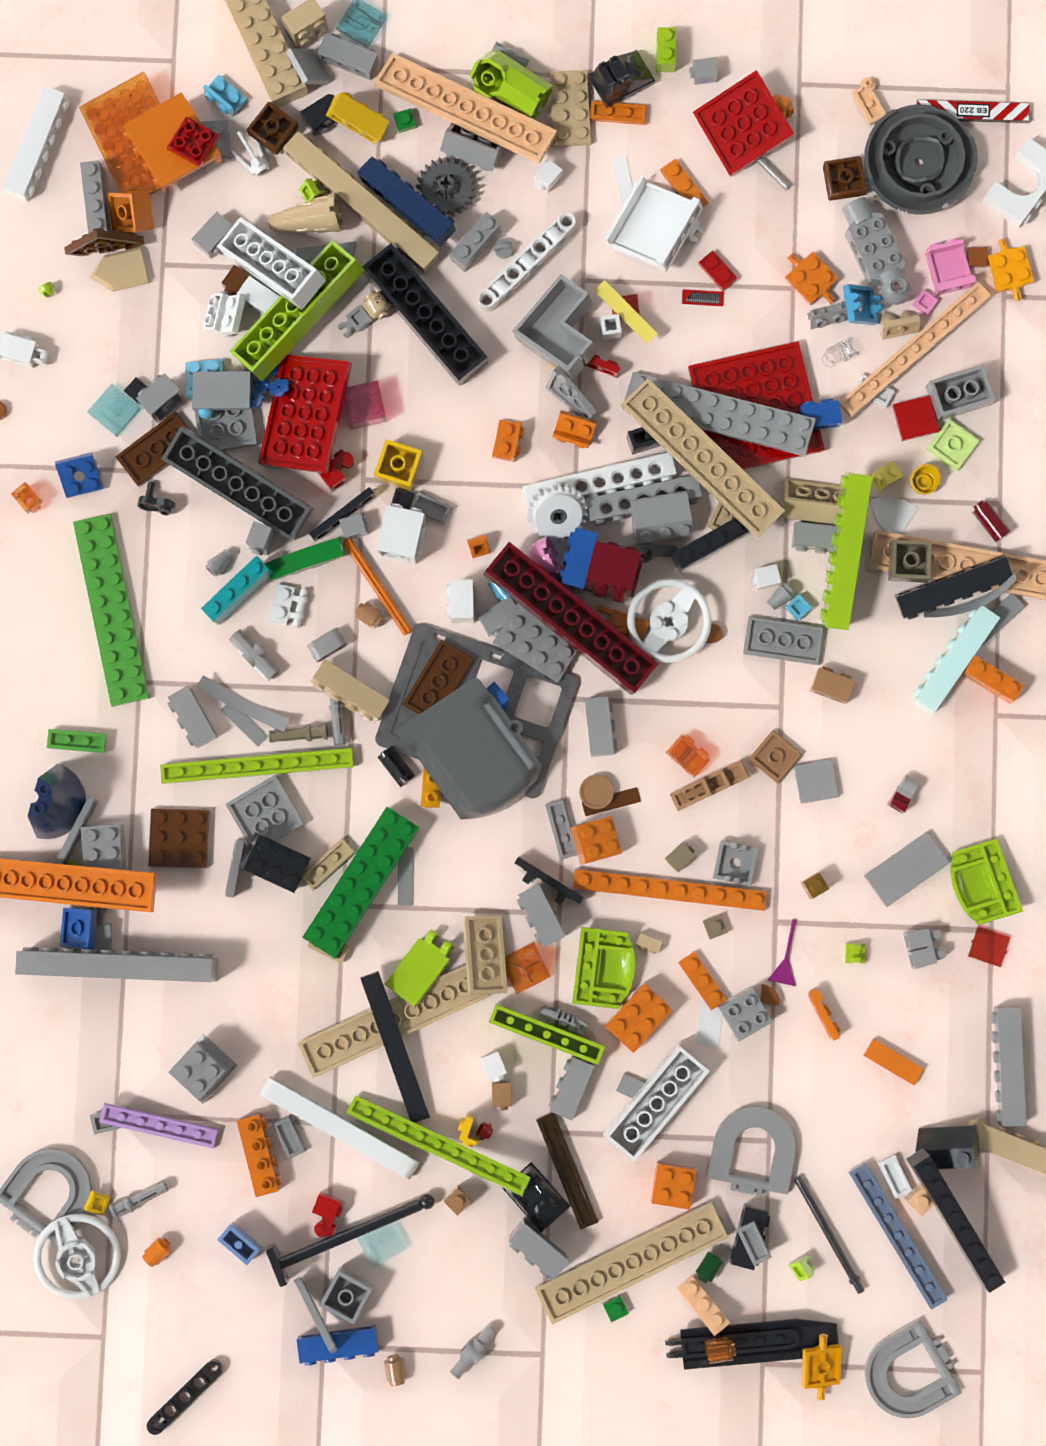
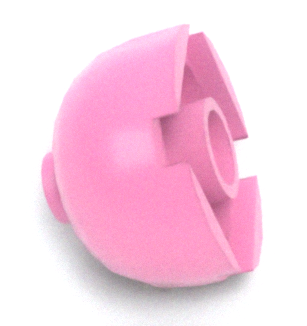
M544 537L534 542L529 550V558L550 575L560 573L561 563L556 562L558 553L551 539Z

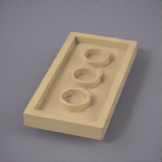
M587 70L550 72V84L553 86L551 88L552 127L557 130V135L553 140L554 147L591 145Z
M502 915L463 917L468 995L507 993Z

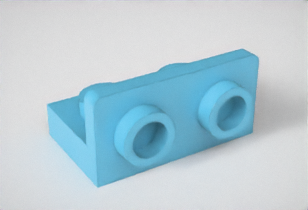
M220 75L209 86L206 84L203 86L204 96L212 103L215 101L219 105L218 108L224 114L229 113L232 117L248 101L242 93Z

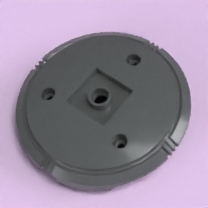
M908 105L889 111L875 124L864 149V170L873 191L892 208L900 209V211L903 210V212L907 211L908 214H933L955 204L968 190L972 183L971 180H973L972 177H974L973 173L977 169L976 144L966 127L951 113L943 109L940 110V108H933L931 105ZM915 159L922 160L923 164L917 166L915 164Z

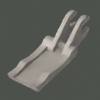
M94 907L93 910H97L93 949H96L97 953L101 954V950H113L111 923H106L107 908H102V923H98L99 911L98 907Z

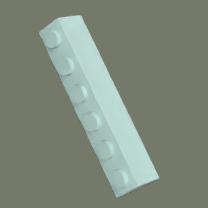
M981 606L969 612L968 617L970 619L966 624L963 622L957 630L959 635L956 639L952 638L946 646L948 648L945 655L941 654L935 662L937 666L934 671L930 669L924 678L927 681L923 687L919 685L913 695L916 697L913 701L929 712L934 713L1000 619L999 616L986 607Z

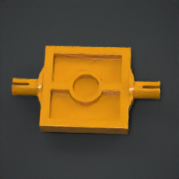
M1003 238V240H998L1001 251L987 256L996 293L1012 291L1015 302L1023 299L1020 289L1023 286L1033 284L1034 278L1025 246L1014 249L1008 248L1006 238Z
M827 1334L819 1335V1346L803 1349L801 1386L804 1389H817L816 1398L818 1400H825L826 1388L831 1385H838L841 1382L842 1347L839 1344L827 1345Z

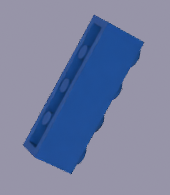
M376 1325L331 1331L330 1334L338 1348L332 1354L320 1333L298 1336L297 1338L299 1364L305 1363V1366L317 1364L316 1361L324 1360V1363L335 1362L336 1358L343 1357L344 1360H352L357 1355L372 1357L379 1351Z

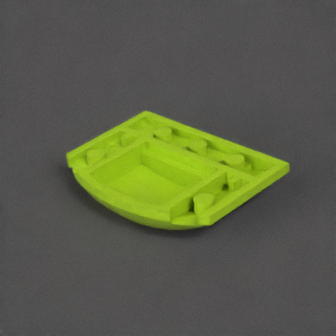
M997 838L952 852L951 857L953 858L950 875L954 893L964 912L978 926L1023 912Z
M581 927L572 1004L613 1009L621 1007L620 1004L630 992L635 973L634 948L629 939L628 932Z

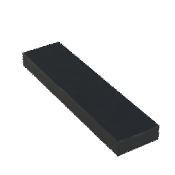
M368 487L312 530L309 535L314 542L340 524L339 519L349 517L375 496L374 492Z

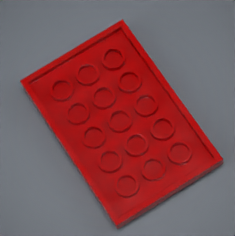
M286 355L280 363L277 379L288 380L289 391L285 392L282 397L273 395L258 464L328 474L351 372V362L296 355Z

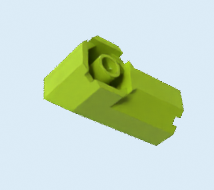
M490 51L474 63L469 74L470 78L474 81L473 87L476 92L487 98L494 96L515 111L532 119L538 117L540 114L538 110L541 107H545L552 93L551 88H553L551 84L501 51Z

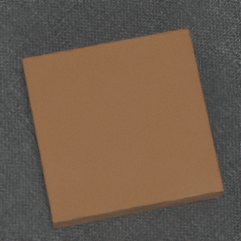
M772 730L748 760L778 784L801 757L802 753Z

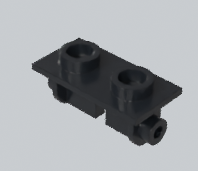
M393 746L382 751L377 757L400 787L416 776Z

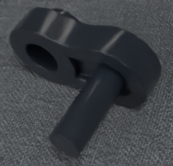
M148 482L146 494L139 497L137 506L142 510L159 512L165 516L173 514L176 503L166 498H154L155 483Z

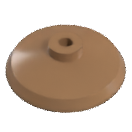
M591 775L582 782L579 795L587 807L602 809L612 801L614 789L612 783L606 777Z

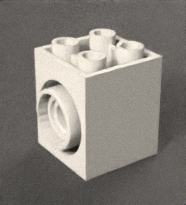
M399 504L386 506L376 549L379 556L416 564L418 554L422 553L426 536V528H424L426 518L425 514L421 513L422 510L417 508L403 509V506Z

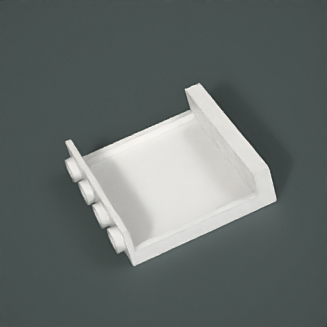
M641 175L639 181L635 182L632 193L625 199L621 212L616 215L613 226L606 232L605 240L610 248L667 272L700 215L703 206L700 199L695 197L692 200L646 182L645 177Z

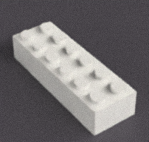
M241 217L217 245L228 259L301 310L326 281L317 269Z
M677 1044L604 1131V1137L635 1162L710 1071Z

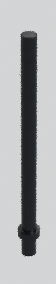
M801 1176L795 1177L793 1180L848 1275L850 1285L853 1284L858 1294L864 1292L865 1290L859 1281V1275L855 1274Z

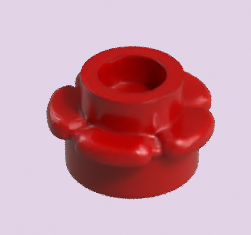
M486 1122L480 1124L476 1136L480 1137L481 1141L491 1137L493 1133L492 1124H487Z

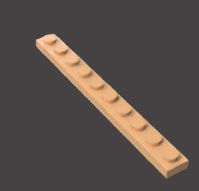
M977 282L839 402L840 407L852 418L987 301L991 294Z

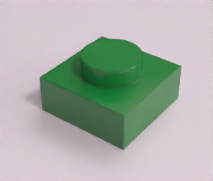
M411 108L393 113L399 133L417 128Z
M620 1295L603 1303L611 1323L629 1314Z

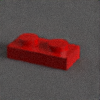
M713 250L698 262V265L722 292L737 280V276Z
M597 354L593 356L587 365L583 363L584 366L615 378L618 377L620 372L618 363L612 360H602Z

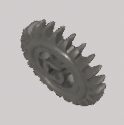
M446 156L445 162H442L439 157L438 164L431 160L432 167L425 164L427 172L420 170L423 178L417 177V181L421 183L416 184V188L421 190L417 193L421 192L424 194L430 204H436L444 215L450 213L452 217H455L456 211L462 214L461 208L468 210L467 204H473V200L470 198L476 197V193L472 191L477 190V186L473 185L477 181L476 178L470 179L474 172L467 173L469 165L462 168V160L459 164H456V158L454 157L452 162H449L448 156ZM446 177H447V182H448V184H449V185H448V188H447V199H446V192H445V188H444V187H445V184H446ZM434 183L438 184V189L433 192ZM460 183L459 193L455 190V185ZM440 193V195L443 196V200L438 198L436 195ZM455 194L456 197L450 200V196Z

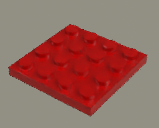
M757 70L693 111L694 116L730 177L795 136Z

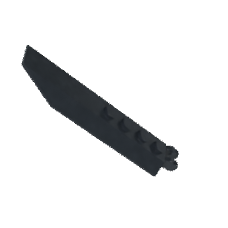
M787 1319L728 1325L715 1337L707 1327L680 1329V1339L665 1340V1345H681L682 1351H670L666 1353V1357L682 1358L684 1370L802 1359L803 1349L819 1346L820 1334L828 1335L827 1345L839 1344L837 1323L806 1319Z

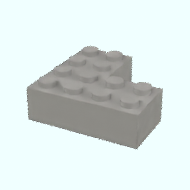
M562 274L559 275L512 331L518 342L553 367L559 366L572 380L584 368L583 363L587 365L597 353L594 343L573 328L593 305V301L588 292Z

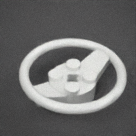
M675 579L658 580L642 588L632 600L627 615L629 635L636 646L656 661L665 663L683 661L695 655L707 641L711 630L710 608L703 595L692 585ZM677 587L682 589L670 603L665 602L653 610L649 619L651 630L643 643L635 628V614L641 600L648 593L658 588ZM694 599H696L701 606L704 617L703 630L698 641L690 649L680 654L663 655L656 653L667 642L676 641L684 635L688 626L687 613ZM664 619H672V624L674 625L666 627Z
M70 1214L50 1223L38 1237L33 1253L34 1267L39 1280L49 1291L67 1299H85L103 1291L115 1278L121 1261L120 1245L115 1233L102 1220L86 1214ZM71 1222H86L98 1227L105 1233L111 1243L113 1250L111 1269L100 1283H98L94 1272L97 1258L95 1249L86 1239H79ZM54 1230L59 1248L55 1262L57 1272L62 1278L73 1280L82 1291L62 1289L56 1286L44 1272L41 1261L42 1248L46 1239ZM73 1257L80 1258L79 1264L72 1262Z

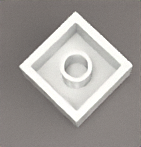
M473 579L450 580V585H446L447 600L450 599V604H446L447 618L451 619V623H474Z

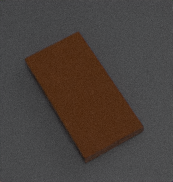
M176 411L115 456L138 487L169 465L162 460L164 453L181 426L188 428Z
M441 639L402 705L420 715L458 688L475 659Z

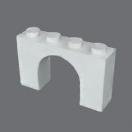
M1030 137L1022 145L1014 159L1034 173L1037 180L1036 191L1029 195H1017L996 181L982 200V203L1017 228L1021 223H1027L1032 216L1029 212L1032 208L1035 210L1043 201L1040 197L1043 193L1046 194V149Z

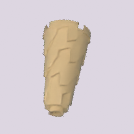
M331 193L271 214V218H268L270 230L273 229L274 232L325 233L343 231V218L340 217L342 209L337 194Z

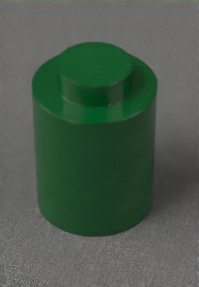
M708 1251L695 1271L698 1273L697 1278L704 1283L712 1282L725 1262Z

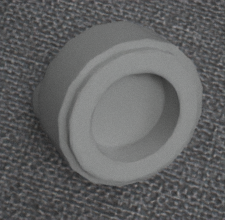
M507 239L498 240L494 247L495 254L501 259L509 258L513 253L512 243Z

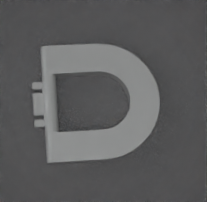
M747 1106L731 1112L723 1119L716 1130L707 1178L731 1183L730 1190L735 1191L736 1185H739L738 1192L753 1195L754 1189H757L756 1196H761L762 1190L787 1195L796 1153L795 1138L790 1126L780 1115L765 1107ZM757 1127L764 1129L773 1139L774 1153L768 1181L729 1173L735 1141L739 1134L748 1128Z
M49 1148L28 1155L15 1167L0 1188V1203L14 1213L10 1220L15 1222L17 1217H19L20 1219L16 1224L28 1233L34 1228L31 1234L34 1238L48 1225L19 1205L17 1201L40 1172L45 1170L57 1171L66 1178L69 1184V1197L53 1221L70 1214H84L86 1211L84 1207L92 1190L89 1172L80 1159L65 1150ZM71 1222L73 1228L78 1222ZM54 1230L48 1236V1239L58 1245Z
M920 1319L912 1321L880 1340L871 1350L865 1365V1382L871 1397L885 1412L900 1418L923 1416L961 1394V1390L949 1369L954 1367L953 1362L945 1363L950 1360L948 1353L943 1345L936 1347V1345L941 1343L940 1339L936 1338L932 1341ZM922 1343L942 1378L914 1394H898L888 1384V1367L894 1359Z

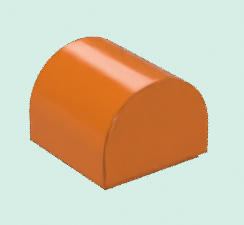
M485 534L467 539L472 559L490 554Z

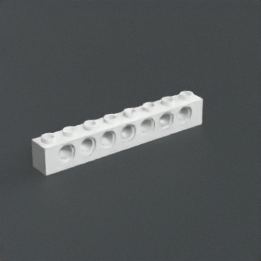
M667 452L523 486V493L527 509H529L528 502H533L531 497H537V490L542 492L543 487L550 488V484H553L554 487H557L558 483L561 484V487L568 484L569 489L575 487L576 492L578 491L576 486L584 484L587 489L580 493L585 499L614 493L623 489L636 488V486L640 485L646 486L657 481L672 480L676 476L673 457ZM658 467L660 473L654 475L650 472V468ZM634 471H639L642 474V477L639 479H635L632 477L631 473ZM620 475L623 478V482L615 483L613 477ZM599 479L603 480L605 486L599 488L595 486L594 482Z

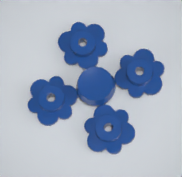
M278 364L267 377L271 375H276L277 370H279L280 364ZM251 373V385L253 384L255 390L251 393L250 409L253 407L258 408L262 405L264 396L261 393H265L270 390L271 395L282 397L285 392L289 391L288 380L278 378L275 382L270 383L266 377L262 382L259 379L254 382L253 374Z

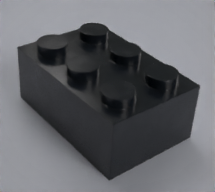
M255 832L239 864V868L295 893L311 858Z

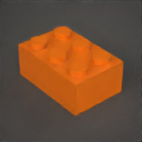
M643 983L604 1026L634 1053L673 1009Z

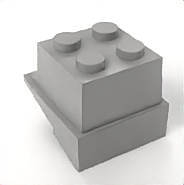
M202 1034L168 1073L198 1101L204 1104L238 1065L205 1034Z

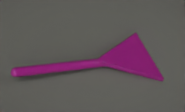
M792 919L785 958L768 978V981L795 986L788 960L796 923L795 919Z

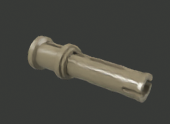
M326 723L317 726L308 724L304 728L285 729L284 732L280 730L269 731L270 743L306 739L308 742L312 741V739L321 738L328 740Z

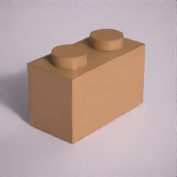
M828 667L818 668L809 691L843 704L848 703L855 681L851 679L852 677L844 673L840 675L833 673L834 670Z

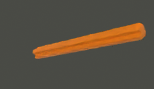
M352 538L346 539L343 545L402 634L404 636L409 634L412 629Z

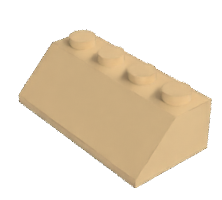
M785 478L781 507L785 512L781 515V518L818 522L826 525L834 524L835 514H839L840 507L837 506V499L839 494L842 495V487L837 484Z

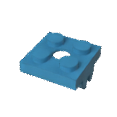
M853 284L843 286L849 323L872 326L879 324L878 313L885 306L878 305V303L883 300V297L875 296L873 287Z

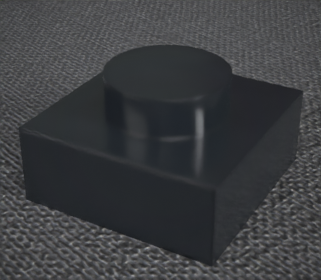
M135 377L124 392L137 404H140L136 399L138 393L143 388L148 387Z

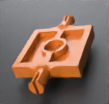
M814 252L802 260H799L794 253L787 257L794 265V268L785 276V279L809 305H812L817 299L822 297L830 305L836 300L829 290L839 278Z

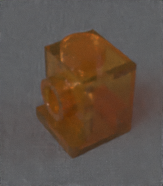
M24 482L11 493L28 514L30 512L35 513L41 508L40 504L43 501L28 483ZM28 498L33 499L31 502L27 503Z

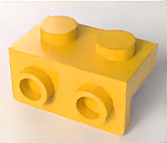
M467 1114L466 1118H461L458 1130L461 1131L459 1140L462 1141L463 1145L473 1148V1145L478 1146L480 1138L469 1135L474 1116Z

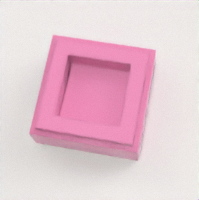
M923 289L912 306L928 316L939 299Z

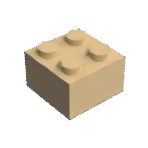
M306 0L281 17L285 32L296 48L307 47L313 39L324 36L328 30L326 16L316 0Z

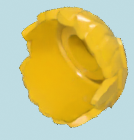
M922 464L913 470L909 481L914 492L921 495H929L939 487L941 476L938 468L933 464Z

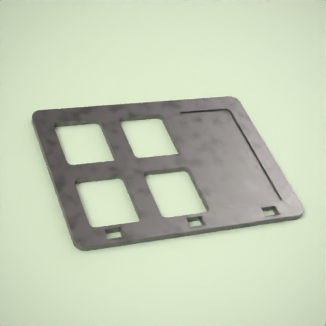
M417 624L413 628L389 697L390 701L385 708L375 736L377 745L386 749L393 746L398 753L418 759L398 735L399 728L417 717L418 714L402 704L440 643L433 640L435 634L446 637L445 641L475 659L458 688L473 679L480 660L513 671V676L506 696L509 698V708L505 713L511 721L518 720L522 723L523 730L521 734L543 742L538 761L542 765L541 771L535 784L525 795L528 798H537L542 790L578 685L577 678L564 672L559 682L556 683L545 678V675L509 653L425 624ZM490 652L502 656L500 662L489 659ZM528 677H534L560 686L562 689L548 727H543L515 716V711ZM515 724L513 726L514 729H517L518 725Z

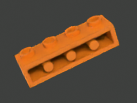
M262 1113L238 1119L237 1125L255 1197L278 1192L280 1186H282L281 1175L276 1173L275 1167L278 1164L276 1156L271 1153L270 1148L273 1147L271 1136H267L266 1128H268L266 1117H262Z

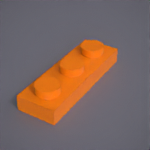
M676 158L660 169L661 174L677 195L692 200L693 197L700 199L703 208L709 204Z
M694 951L678 962L711 1011L727 1000Z

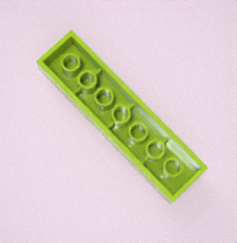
M333 240L310 263L326 281L306 306L301 310L283 296H280L229 351L261 382L365 271L354 257Z
M845 471V475H841L840 487H842V495L839 494L837 499V506L840 508L839 514H835L834 525L837 527L836 533H832L831 544L834 547L833 552H829L828 563H830L831 567L830 571L826 572L825 582H827L828 586L827 590L823 591L822 597L825 606L824 609L821 608L819 617L826 628L849 630L873 477L869 474Z

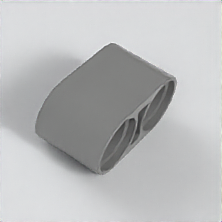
M334 628L310 642L307 648L315 661L320 662L344 648L347 642L340 630Z

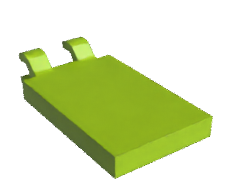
M432 929L427 933L424 941L418 938L384 984L415 1008L450 963V959L447 956L454 949L453 944L447 940L443 943L441 949L435 946L434 942L438 939L439 935Z

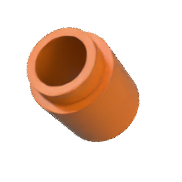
M157 1238L144 1251L143 1260L150 1267L159 1265L171 1253V1243L166 1238Z

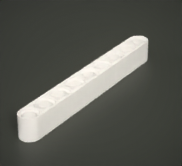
M272 1077L267 1079L260 1092V1095L407 1179H411L420 1163L416 1158Z

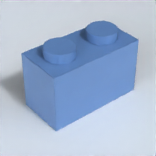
M234 1222L217 1239L246 1265L250 1263L262 1248L259 1243Z

